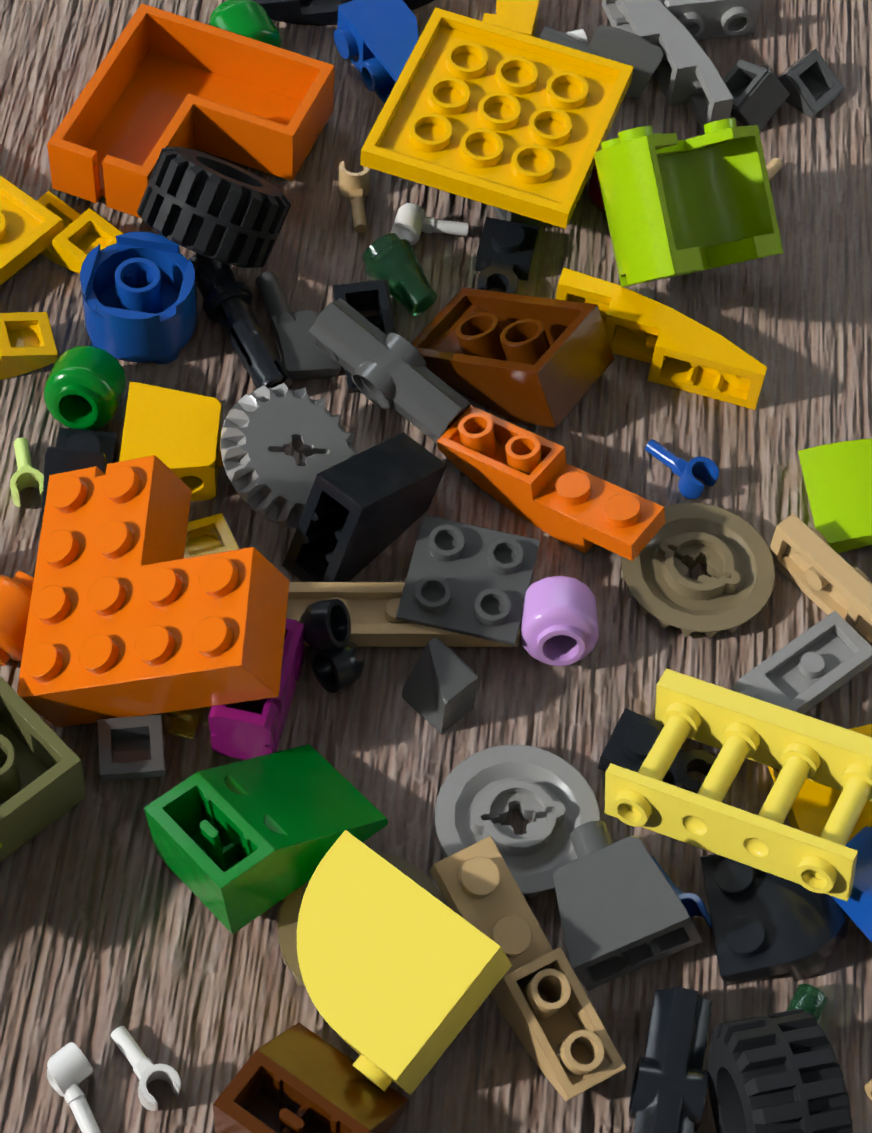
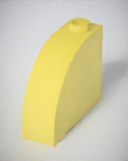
M346 830L321 860L304 893L297 924V955L303 982L312 1002L330 1027L360 1055L352 1064L354 1068L384 1092L394 1082L411 1095L510 969L512 963L500 945Z

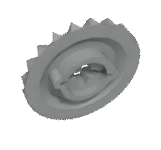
M285 383L273 388H267L263 385L252 393L244 395L229 411L221 431L220 450L227 476L245 503L264 518L276 524L296 529L316 475L359 454L352 447L355 434L344 431L340 424L342 414L332 415L325 408V398L313 400L308 397L305 387L293 391L289 390ZM291 443L295 452L303 453L304 456H307L298 465H296V460L293 456L285 455L284 452H281Z
M526 745L495 746L479 751L463 760L445 779L440 788L435 806V835L438 836L443 857H449L491 836L522 894H526L531 900L538 893L547 890H553L556 893L553 872L558 867L578 859L570 839L572 831L584 823L600 821L598 802L593 790L581 773L561 757L547 750ZM519 811L522 820L533 821L527 824L525 834H514L512 826L501 825L507 822L508 812Z

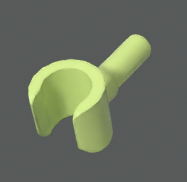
M23 437L17 438L14 441V449L18 469L10 479V489L14 505L21 507L19 493L27 487L38 489L42 502L44 475L32 466L28 440Z

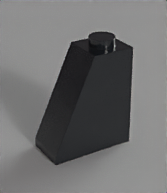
M402 432L318 473L282 566L302 582L351 581L429 509L447 464Z

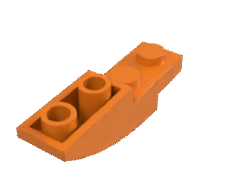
M472 405L437 440L438 450L486 493L545 533L584 554L593 544H596L634 561L666 523L665 507L566 462L564 446Z

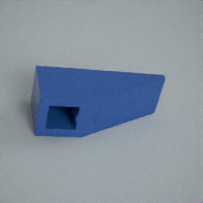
M352 0L339 5L337 29L334 31L336 48L339 54L344 59L349 58L360 72L365 87L370 92L375 91L385 104L419 40L417 17L403 0Z

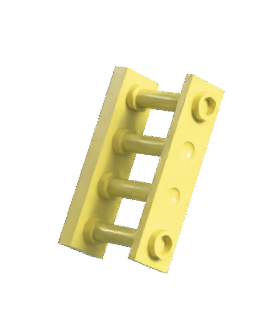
M666 668L656 685L655 721L663 724L664 727L638 772L610 763L605 772L604 814L618 818L627 825L649 829L795 882L809 891L825 893L848 902L853 888L858 851L845 845L866 801L872 802V737ZM686 738L721 749L697 794L663 782L666 773ZM745 758L781 770L758 815L722 803ZM805 779L842 791L820 837L783 824Z

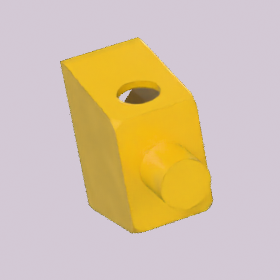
M130 382L119 462L156 455L192 489L191 501L211 500L217 495L219 468L224 467L220 450V438L223 427L222 402L213 397L139 382Z

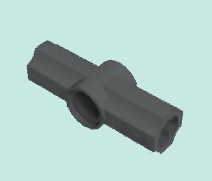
M341 298L333 303L330 302L318 315L315 323L308 331L309 340L351 373L354 384L362 394L383 409L394 408L436 444L437 440L471 404L426 368L427 365L423 356L409 341L396 333L384 334Z

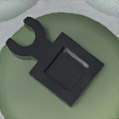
M486 217L476 255L475 271L480 272L477 278L476 289L489 290L491 288H500L506 293L517 294L518 279L528 281L539 227Z
M625 708L600 756L598 769L606 772L610 763L638 772L664 725ZM701 749L679 750L663 780L697 794L702 783L691 779L687 773L697 771L707 776L716 757Z

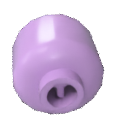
M552 576L543 578L529 586L523 603V614L520 624L522 645L528 654L542 663L554 666H567L585 658L594 650L599 638L595 596L586 584L576 578Z

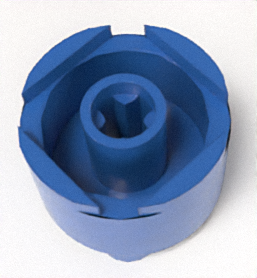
M128 232L116 236L117 243L102 250L99 244L86 256L80 271L85 326L92 346L106 350L116 359L128 362H154L156 364L173 362L178 358L180 349L191 339L197 324L195 269L190 258L187 260L179 252L178 244L162 235L150 232Z

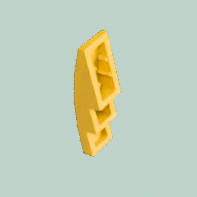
M563 268L557 286L556 299L597 304L612 352L651 363L647 381L749 409H756L767 366L722 335L667 305L620 285Z

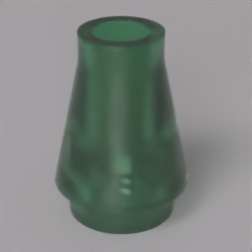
M389 233L377 239L366 249L362 256V261L366 265L365 274L373 281L388 279L390 295L402 304L411 316H417L425 312L435 303L438 296L430 286L409 240L400 239L396 233Z

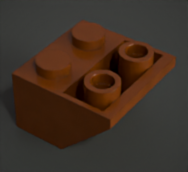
M297 1023L259 1047L213 1103L215 1133H388L409 1105V1099L390 1086L385 1092L382 1091L352 1066L355 1061L301 1023Z

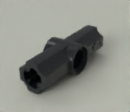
M681 987L655 990L652 999L644 1057H639L630 1097L628 1117L634 1119L632 1133H693L698 1131L708 1083V1071L702 1068L709 1036V1021L712 1014L710 1013L712 1001L700 996L698 991Z

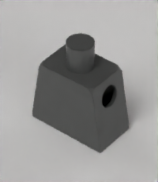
M590 821L572 831L570 839L578 859L558 867L553 872V880L568 960L587 991L702 942L701 936L686 908L638 836H629L614 843L607 825L603 821Z

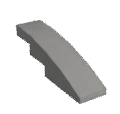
M602 0V7L612 27L639 35L662 48L664 56L654 74L670 106L689 103L704 134V124L730 118L734 98L713 62L686 27L659 0Z

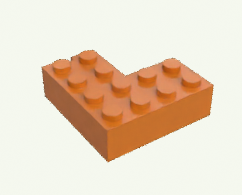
M141 3L47 143L52 187L55 190L97 203L100 197L103 196L106 198V207L141 218L137 213L138 207L161 150L165 147L197 149L293 181L334 111L335 65Z
M156 455L107 464L106 474L97 466L49 475L17 694L37 714L57 728L95 723L97 719L145 716L279 697L290 580L255 547L184 558L192 489Z

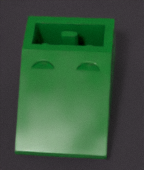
M310 744L198 771L144 807L157 855L232 935L308 882L321 860L345 830L363 843L388 825V818Z

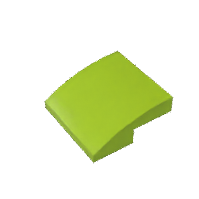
M872 438L836 442L799 450V460L815 529L825 537L829 546L837 553L872 545Z

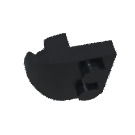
M717 854L700 857L720 976L726 986L790 972L795 981L808 978L826 966V958L834 951L840 939L846 938L849 916L832 896L809 891L800 884Z

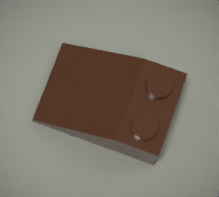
M465 287L450 300L411 342L426 361V368L448 386L509 420L557 428L614 360L597 304Z

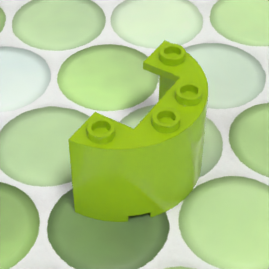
M735 117L717 120L703 125L704 135L685 140H678L676 133H653L652 125H646L618 132L619 138L601 142L602 150L594 153V159L621 287L662 280L783 253L758 125L737 127Z

